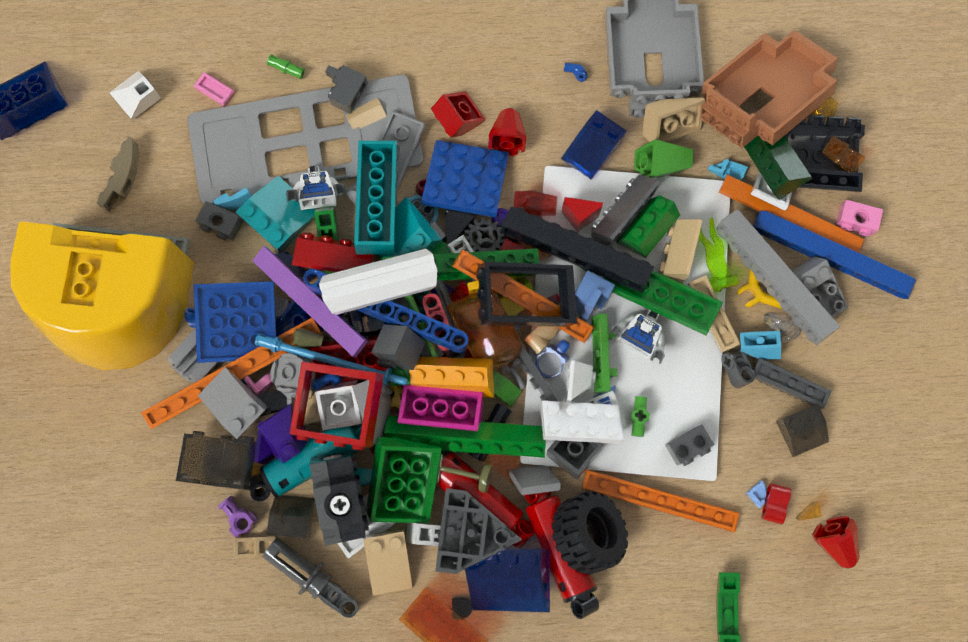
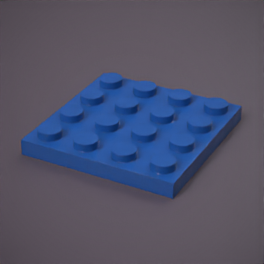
M436 140L421 200L422 205L496 217L509 152Z
M274 281L193 284L197 363L234 361L259 347L255 345L256 337L259 333L272 338L276 337Z

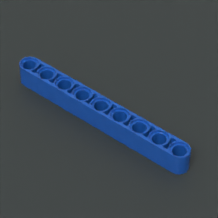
M759 211L753 227L760 235L810 258L815 256L827 259L830 267L896 297L909 299L916 283V279L767 211Z
M310 269L306 271L303 278L309 290L322 295L319 283L322 276L328 274ZM312 278H319L315 284L309 283ZM390 300L356 309L390 325L408 326L419 337L454 352L462 353L468 348V336L465 332ZM383 308H390L391 312L384 315L381 313ZM403 315L410 317L407 322H401L399 318ZM420 323L428 324L425 330L417 328ZM443 330L446 332V335L443 338H438L436 333ZM457 338H462L465 343L457 346L454 344V341Z

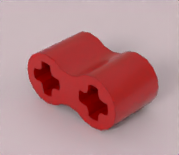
M774 483L769 484L761 515L763 520L780 525L784 523L791 497V488Z

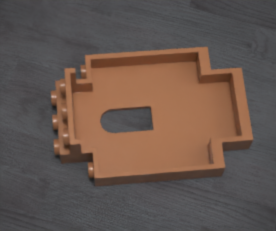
M795 30L780 42L767 34H763L703 83L702 96L706 99V102L701 105L700 118L704 123L712 126L719 134H723L733 144H737L741 148L746 146L756 136H760L763 141L774 145L835 93L837 80L830 75L835 72L838 58ZM760 90L773 98L755 114L749 115L740 108L741 105Z

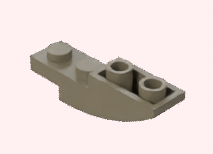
M128 137L122 143L120 152L117 157L113 158L110 169L115 174L109 178L107 187L98 197L97 204L110 212L118 197L127 198L135 180L139 151L138 144L131 137Z

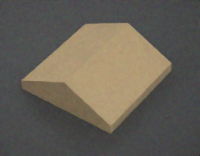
M378 98L356 108L351 114L345 115L352 130L357 127L363 128L387 117Z

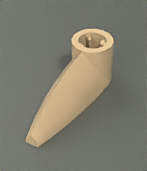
M538 326L526 337L524 342L538 355L551 342L559 328Z

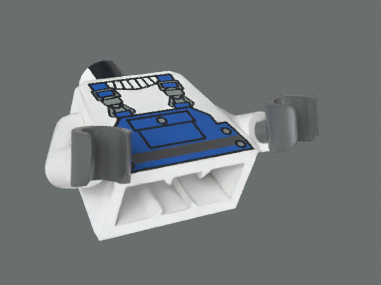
M310 166L308 168L309 173L302 174L300 181L295 184L293 189L286 191L287 202L290 200L298 202L299 198L301 210L336 206V197L342 193L347 194L344 183H338L333 177H329L327 171H320L318 166Z
M649 310L646 316L640 313L636 316L630 315L620 320L616 325H613L608 331V334L614 333L616 335L615 340L648 359L650 358L651 361L657 358L660 361L659 364H661L665 357L662 326L656 323L660 315Z

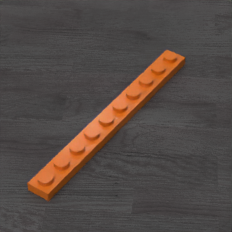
M311 317L277 337H280L283 343L297 346L293 344L295 328H304L321 335L323 333L317 322ZM259 346L144 410L141 414L150 429H153L200 403L202 400L198 395L224 367H227L241 380L281 358L282 354L289 352L280 350L275 353L271 349Z

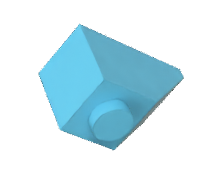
M780 331L740 333L741 352L763 360L781 359Z

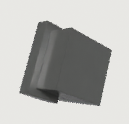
M384 324L371 353L379 358L377 364L380 367L396 369L399 366L401 369L414 370L425 341L408 326Z

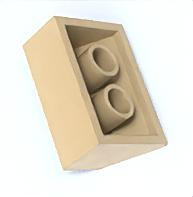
M676 220L674 225L670 227L667 236H670L669 243L665 244L663 254H666L665 261H661L659 272H662V275L682 284L690 275L703 220Z

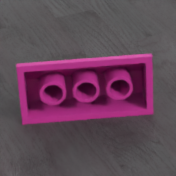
M404 385L398 423L478 431L482 421L485 402L483 392Z

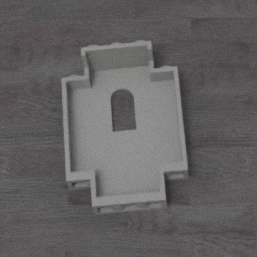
M621 0V7H606L604 18L609 94L616 98L628 96L629 116H634L635 118L644 117L645 106L660 99L688 98L689 95L701 93L704 78L697 4H679V0ZM644 54H661L663 82L659 86H651L646 82Z

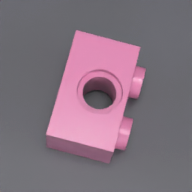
M845 200L839 207L835 226L841 227L846 231L859 232L862 236H872L879 230L883 209ZM855 216L859 217L862 223L858 222Z

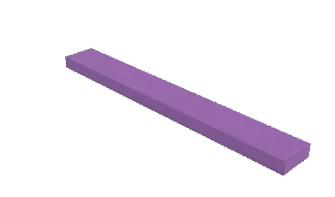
M263 246L253 259V262L348 353L356 357L368 341L339 314H332L317 293L309 290L299 276L268 247Z

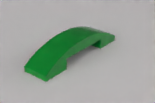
M739 572L718 573L716 600L718 642H741L738 626Z

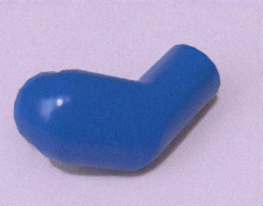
M325 374L313 380L311 386L314 390H318L331 382L333 385H338L342 378L338 375Z

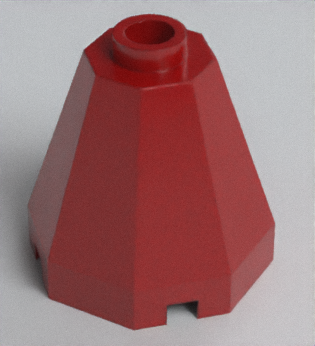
M507 108L500 112L489 132L488 148L490 150L494 148L495 150L509 152L508 156H515L520 150L521 153L525 152L527 136L519 112L513 108Z
M840 516L828 519L825 526H822V523L816 526L812 533L815 542L840 567L849 569L856 566L860 557L858 531L855 521L853 519L850 520L848 516Z

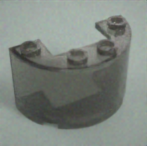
M193 431L192 434L184 433L176 481L250 490L256 448L255 437L242 436L232 440L233 436L221 435L220 438L205 436V432Z

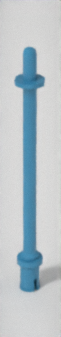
M260 333L256 337V346L271 349L275 353L282 350L342 368L384 374L383 384L386 386L389 381L401 385H406L408 382L405 377L391 374V368L384 372L283 343L280 337L272 338Z

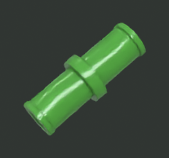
M271 54L267 60L268 66L281 70L283 74H290L300 80L305 74V68L292 64L288 59L283 60Z

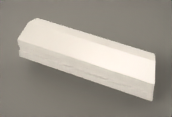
M427 249L324 275L320 280L319 286L324 303L332 314L337 315L434 289L437 284V267L433 254Z

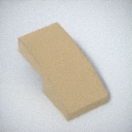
M275 536L233 538V559L262 557L275 540Z

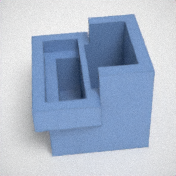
M588 270L575 292L576 312L581 314L580 319L587 322L594 307L603 309L615 286Z

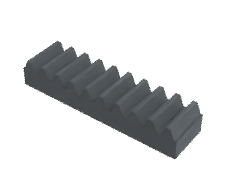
M761 358L757 359L753 368L755 379L758 382L772 386L773 389L785 392L789 396H794L795 399L807 402L817 409L825 408L831 390Z

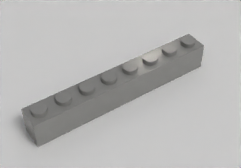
M738 209L720 221L716 228L719 236L727 241L731 250L739 255L743 264L754 273L755 278L763 283L768 293L780 303V307L785 312H788L793 318L795 325L806 333L809 341L817 346L840 327Z

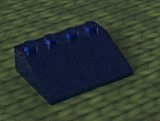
M46 61L0 84L1 140L12 137L15 133L29 128L32 124L44 120L49 115L61 111L68 106L66 98Z
M503 549L465 569L473 610L550 612L549 549Z

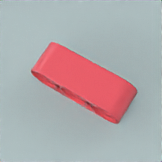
M433 293L425 295L422 302L426 316L435 320L441 319L444 324L449 325L439 297ZM430 302L437 303V305L433 308L428 307V304ZM443 330L436 333L438 338H443L446 335V332ZM437 344L442 351L450 350Z

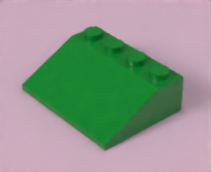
M377 437L366 513L370 522L429 523L441 447L401 438Z

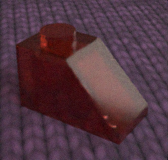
M515 191L513 207L521 208L531 215L555 216L558 197L536 191Z

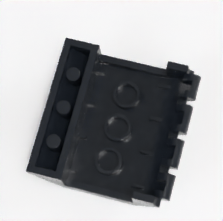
M809 114L808 120L806 118L784 135L812 177L811 180L798 188L862 192L863 173L858 172L859 140L865 135V125L861 124V118L847 117L844 123V117L828 116L826 122L825 115Z

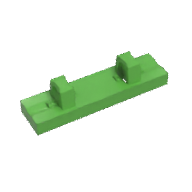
M600 313L592 317V326H594L592 330L593 367L596 372L594 393L609 392L610 378L617 377V369L609 367L608 340L615 338L616 335L614 333L608 334L607 314Z

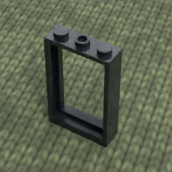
M484 262L478 266L476 278L479 280L477 297L480 300L478 317L481 320V325L569 327L577 323L573 265ZM490 273L558 275L561 317L493 315Z

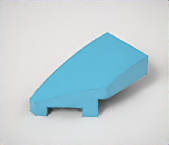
M725 159L722 163L714 166L713 164L710 165L708 171L723 179L728 174L743 182L748 167Z
M244 188L231 197L225 193L213 200V202L221 208L237 211L251 195L247 188Z

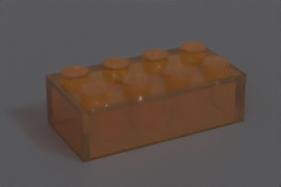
M427 586L399 618L423 642H488L485 636Z

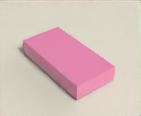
M203 72L194 85L196 90L224 107L235 94L233 89Z

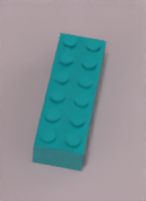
M358 140L354 236L356 254L395 255L397 141Z

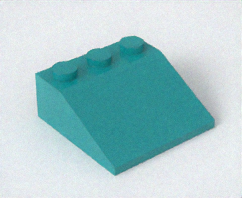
M279 176L248 198L236 213L278 252H284L315 219V208L301 210L299 198L298 202H295V200L287 202L286 191L293 188Z
M405 197L396 207L395 255H378L382 260V257L400 256L423 249L431 252L442 239L409 198Z

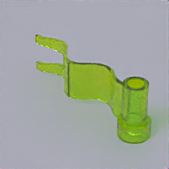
M709 218V233L714 246L705 238L702 229H700L698 239L704 245L706 264L712 275L709 282L714 292L717 293L721 292L722 289L739 285V278L736 274L731 275V271L724 258L723 242L716 234L713 218Z

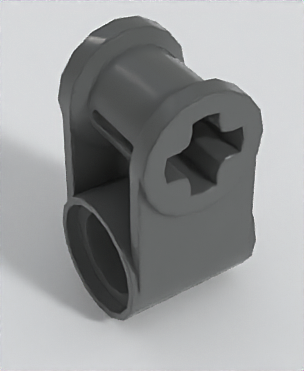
M741 349L736 350L734 353L722 355V365L733 387L742 388L755 380V372L750 365L746 353L741 352Z

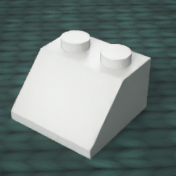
M358 380L339 383L338 385L323 386L315 391L322 430L362 424V417L352 388L353 385L358 384Z

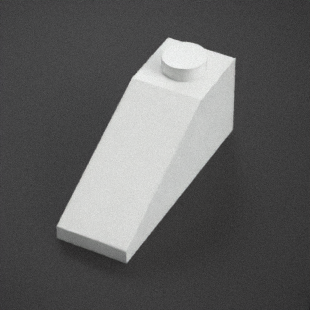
M407 523L405 542L438 546L441 525Z

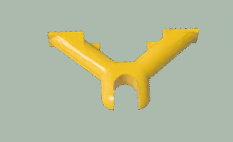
M750 269L748 283L737 291L738 295L746 291L753 293V300L746 303L745 306L750 308L761 302L782 309L775 297L763 291L759 285L760 282L755 278L754 273Z

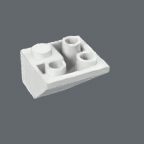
M139 71L109 92L131 120L161 99L157 91Z

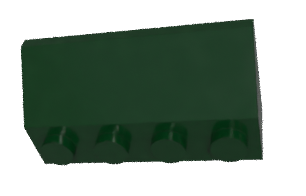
M756 136L744 146L778 200L812 179L785 136L774 145L763 141L760 136Z

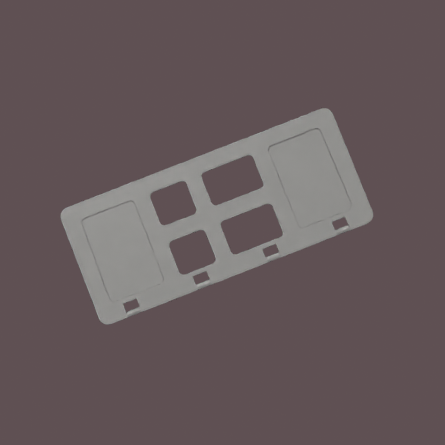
M397 75L367 81L368 84L353 111L378 98L387 117L363 128L357 127L353 130L345 116L348 113L343 111L345 118L343 125L321 129L316 127L313 107L316 104L330 102L328 94L331 88L191 113L187 120L201 202L204 204L205 201L214 204L213 200L220 197L223 191L232 190V195L247 188L250 195H254L276 178L269 177L266 153L300 146L307 147L310 166H318L320 171H327L329 177H333L336 181L357 178L358 140L378 141L391 110L416 119L408 78L405 75ZM294 108L300 109L303 124L302 132L267 139L262 138L259 121L261 114ZM347 138L349 140L352 161L346 164L324 167L320 144L322 142ZM420 141L408 168L420 166L423 163ZM336 170H346V174L335 176ZM303 171L279 177L283 180L289 179V186L293 188L300 181V176L309 172Z

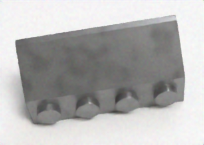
M638 175L636 179L632 178L626 185L628 189L624 194L620 192L615 198V205L613 207L609 206L603 213L605 217L601 222L597 220L591 228L593 230L591 237L600 244L612 246L653 197L660 181L643 175Z

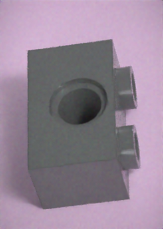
M205 201L195 220L200 225L199 228L207 233L213 231L217 233V237L225 241L227 238L233 241L243 223L240 216L208 201ZM222 219V223L215 226L216 221Z

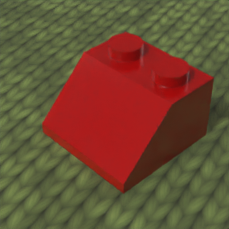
M466 91L443 94L431 107L435 118L441 123L450 138L462 136L485 121V118Z

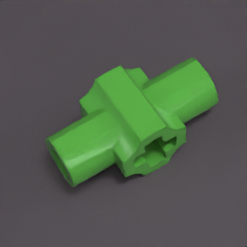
M635 396L634 411L630 413V421L633 422L631 436L644 437L645 422L649 420L650 413L646 411L647 397ZM639 412L641 416H644L640 421H638V417H635Z

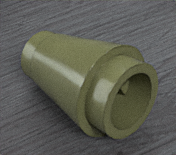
M295 328L293 344L297 345V347H321L323 335L304 328Z

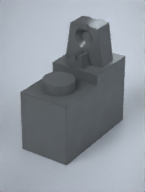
M329 65L325 73L336 84L335 87L330 89L328 94L330 103L351 114L368 84L365 75L343 65L337 69Z

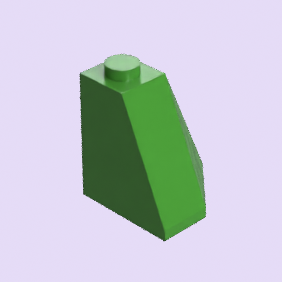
M655 139L635 150L634 169L640 172L641 175L653 179L683 172L692 168L694 162L693 149Z

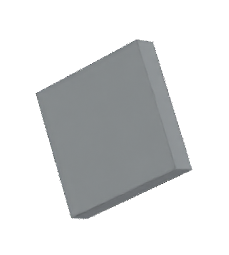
M541 465L510 469L509 477L521 495L560 490L561 483L548 466Z

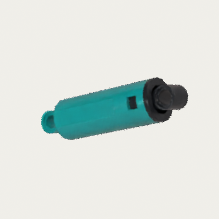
M362 424L328 429L321 433L360 439ZM311 438L307 441L302 451L287 462L282 463L275 458L259 467L261 474L253 475L248 481L251 498L257 502L264 501L270 496V492L275 498H278L311 479L310 458L349 450L352 456L360 450L352 449L350 444H346L345 447L333 446L334 442L327 441V444L315 443V438Z

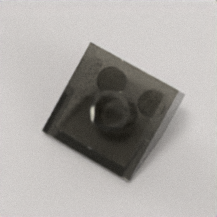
M818 404L776 421L792 457L829 442L827 422Z
M286 495L274 498L268 518L267 535L310 538L315 498Z

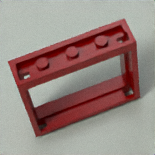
M301 362L289 434L297 435L296 439L308 441L309 438H315V443L327 444V441L334 442L333 446L345 447L346 444H350L352 449L364 451V447H372L384 374ZM312 372L369 380L360 439L303 430Z

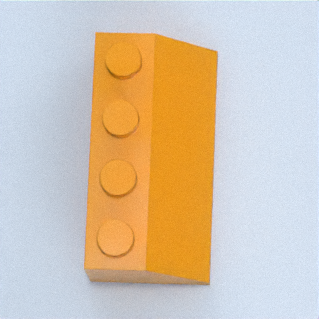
M419 356L414 370H409L410 384L412 386L483 392L485 398H494L493 359Z

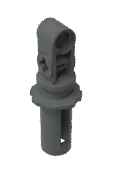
M278 537L263 554L262 558L300 585L299 595L307 591L309 594H312L313 599L319 597L326 605L335 609L346 618H351L358 612L359 602L357 599L347 593L340 585L331 581L332 575L322 571L323 562L318 566L312 564ZM282 553L307 572L310 577H305L277 555ZM346 602L354 604L355 610L353 612L345 611L344 604Z

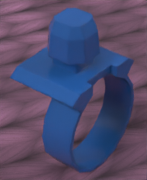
M565 339L561 340L557 346L549 344L546 347L547 350L537 357L536 367L542 376L552 378L562 371L564 363L570 360L566 354L570 348L568 341ZM553 352L557 354L561 362L559 373L547 375L540 370L538 362L543 353Z

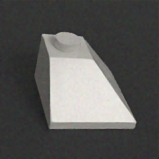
M573 360L570 361L567 372L565 402H573L590 388L591 383H595L596 372L592 371V365Z

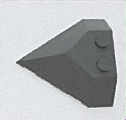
M446 488L435 571L457 574L522 539L479 503L470 493L465 490Z

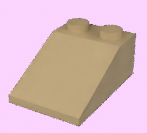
M660 99L645 106L642 135L649 142L655 139L670 142L701 130L702 119L700 118L701 105L705 103L706 99Z
M403 528L366 535L363 541L373 596L413 588Z

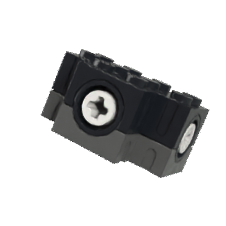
M349 450L310 458L314 498L325 546L341 543V541L346 542L365 538V531H368L369 527L360 477L355 475L354 472L358 470L356 456H351V451Z

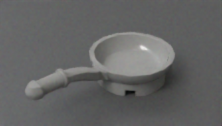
M293 353L282 354L279 360L274 361L271 368V381L275 384V388L287 397V405L291 404L294 408L301 362L313 363V360ZM312 372L311 382L315 380V372Z

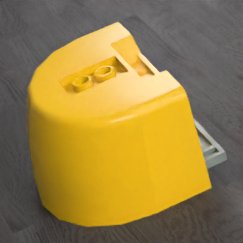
M18 222L10 260L11 289L23 312L32 324L66 356L78 363L102 371L128 369L157 356L177 334L184 311L187 308L195 262L187 256L190 243L188 238L60 223L48 225Z

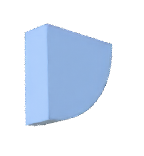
M762 480L746 492L758 508L764 505L766 499V486Z

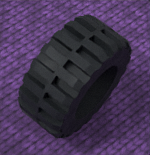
M587 491L563 501L554 513V522H552L554 534H552L553 541L555 540L557 552L560 551L563 561L568 562V566L576 569L579 573L594 574L618 565L625 556V549L628 547L626 522L621 517V511L615 507L616 504L608 500L607 496L600 495L598 492ZM587 524L593 534L594 542L588 533Z

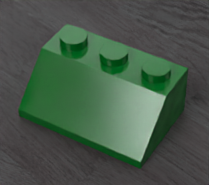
M660 195L650 199L618 238L617 244L646 258L680 216L675 202Z

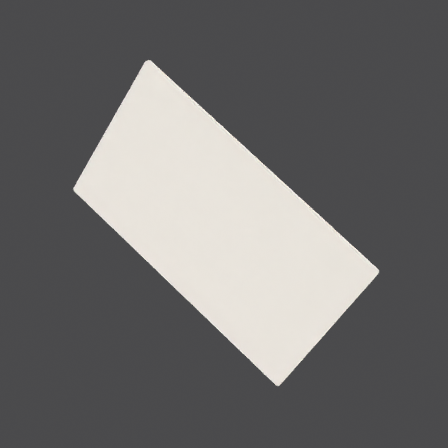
M546 166L544 170L541 217L550 223L559 224L562 228L576 231L561 212L564 197L603 202L599 217L577 232L581 236L592 238L593 230L591 228L597 220L601 222L605 217L603 216L605 210L609 206L613 207L616 202L614 200L620 192L624 194L628 189L626 187L628 182L632 178L636 179L641 174ZM674 176L657 178L656 180L660 181V184L652 198L660 195L675 202L680 213L677 220H703L690 275L683 284L688 286L689 282L706 275L718 300L723 302L722 308L725 312L728 243L719 236L716 230L720 221L729 215L730 198L718 193L723 181ZM667 231L646 258L617 244V242L612 247L619 252L629 253L633 258L649 262L654 266L653 271L661 274L662 272H659L660 263L665 261L666 254H663L665 244L669 243L670 236H667ZM538 249L540 264L573 265L576 292L586 272L579 266ZM537 274L534 292L545 298L557 293L559 296L558 275ZM611 292L602 310L594 307L587 323L592 325V317L600 313L607 314L608 330H610L613 325H616L620 320L630 315L636 316L640 313L646 316L649 309ZM576 312L577 317L580 318L581 314ZM659 315L656 323L662 326L661 331L664 334L665 357L661 364H659V359L654 358L651 361L650 358L648 359L614 338L608 340L609 367L617 369V377L610 378V388L616 385L615 396L629 427L622 429L623 441L621 444L602 443L604 445L602 451L586 470L715 481L717 478L722 374L721 358L723 353H721L711 331L709 330L707 336ZM531 326V333H532L538 326ZM561 329L558 330L549 344L557 346L564 339L570 343V348L566 352L570 360L564 363L560 373L561 362L557 354L546 352L539 358L538 365L543 373L547 375L559 373L552 378L542 376L559 402H565L567 372L570 361H578L593 366L592 332L584 344ZM546 347L538 355L529 348V356L535 365L537 357L547 350ZM527 372L523 425L542 426L541 393L538 389L535 390L529 381L531 377ZM591 383L590 388L573 402L583 403L593 399L594 396L600 393H594V383ZM635 396L647 397L646 411L650 413L649 420L645 422L644 437L631 436L633 422L630 421V413L634 411ZM640 412L635 415V417H638V421L644 418V416L640 415ZM703 424L714 443L710 447L711 452L702 457L700 454L694 456V461L686 466H683V464L676 465L665 445ZM700 437L695 438V444L698 447L703 446V440ZM546 440L545 458L520 456V462L529 465L560 467L546 456L547 450L555 440ZM679 446L678 454L685 457L686 449L683 446Z

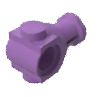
M233 496L226 498L218 506L229 517L228 522L231 527L229 531L234 537L238 538L240 535L249 533L254 529L258 517L251 510L247 513L244 508L240 509L234 502ZM245 518L248 526L243 530L240 527V521Z

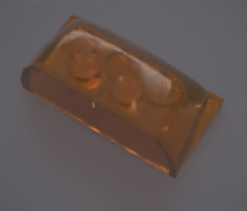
M491 290L492 314L508 316L495 291ZM477 292L446 306L457 328L467 334L468 349L473 358L493 359L494 371L513 362L520 355L523 343L514 326L481 325V320L478 317L480 300L477 297Z

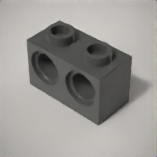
M703 424L667 443L665 446L676 465L683 464V466H686L694 461V456L700 454L702 457L711 452L710 447L714 443ZM696 437L702 438V447H698L695 444ZM679 446H683L686 449L685 457L678 454Z

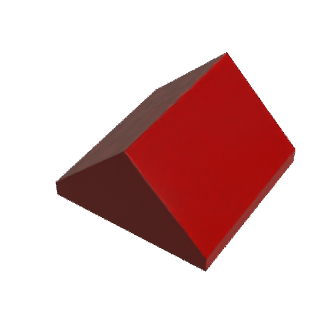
M564 197L561 212L576 232H579L599 217L603 202Z

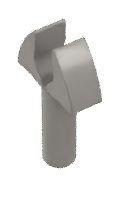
M509 355L508 357L513 363L511 368L505 364L502 358V374L505 372L511 373L519 389H525L526 384L517 370V366L521 363L520 360Z

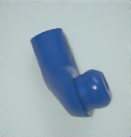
M565 62L564 72L573 73L580 82H584L587 79L588 74L582 65Z
M187 308L184 311V318L190 327L195 328V310Z

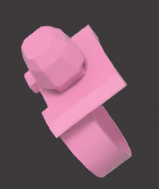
M271 372L255 384L248 376L244 378L247 387L255 395L263 393L274 384L271 381Z

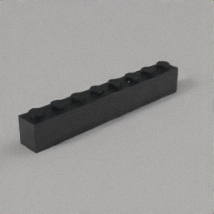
M511 206L502 223L501 234L642 294L654 269V266L645 260L633 258L629 253L619 252L612 246L600 244L593 238L581 236L574 230L562 228L557 223H550L538 215L527 213L521 208Z

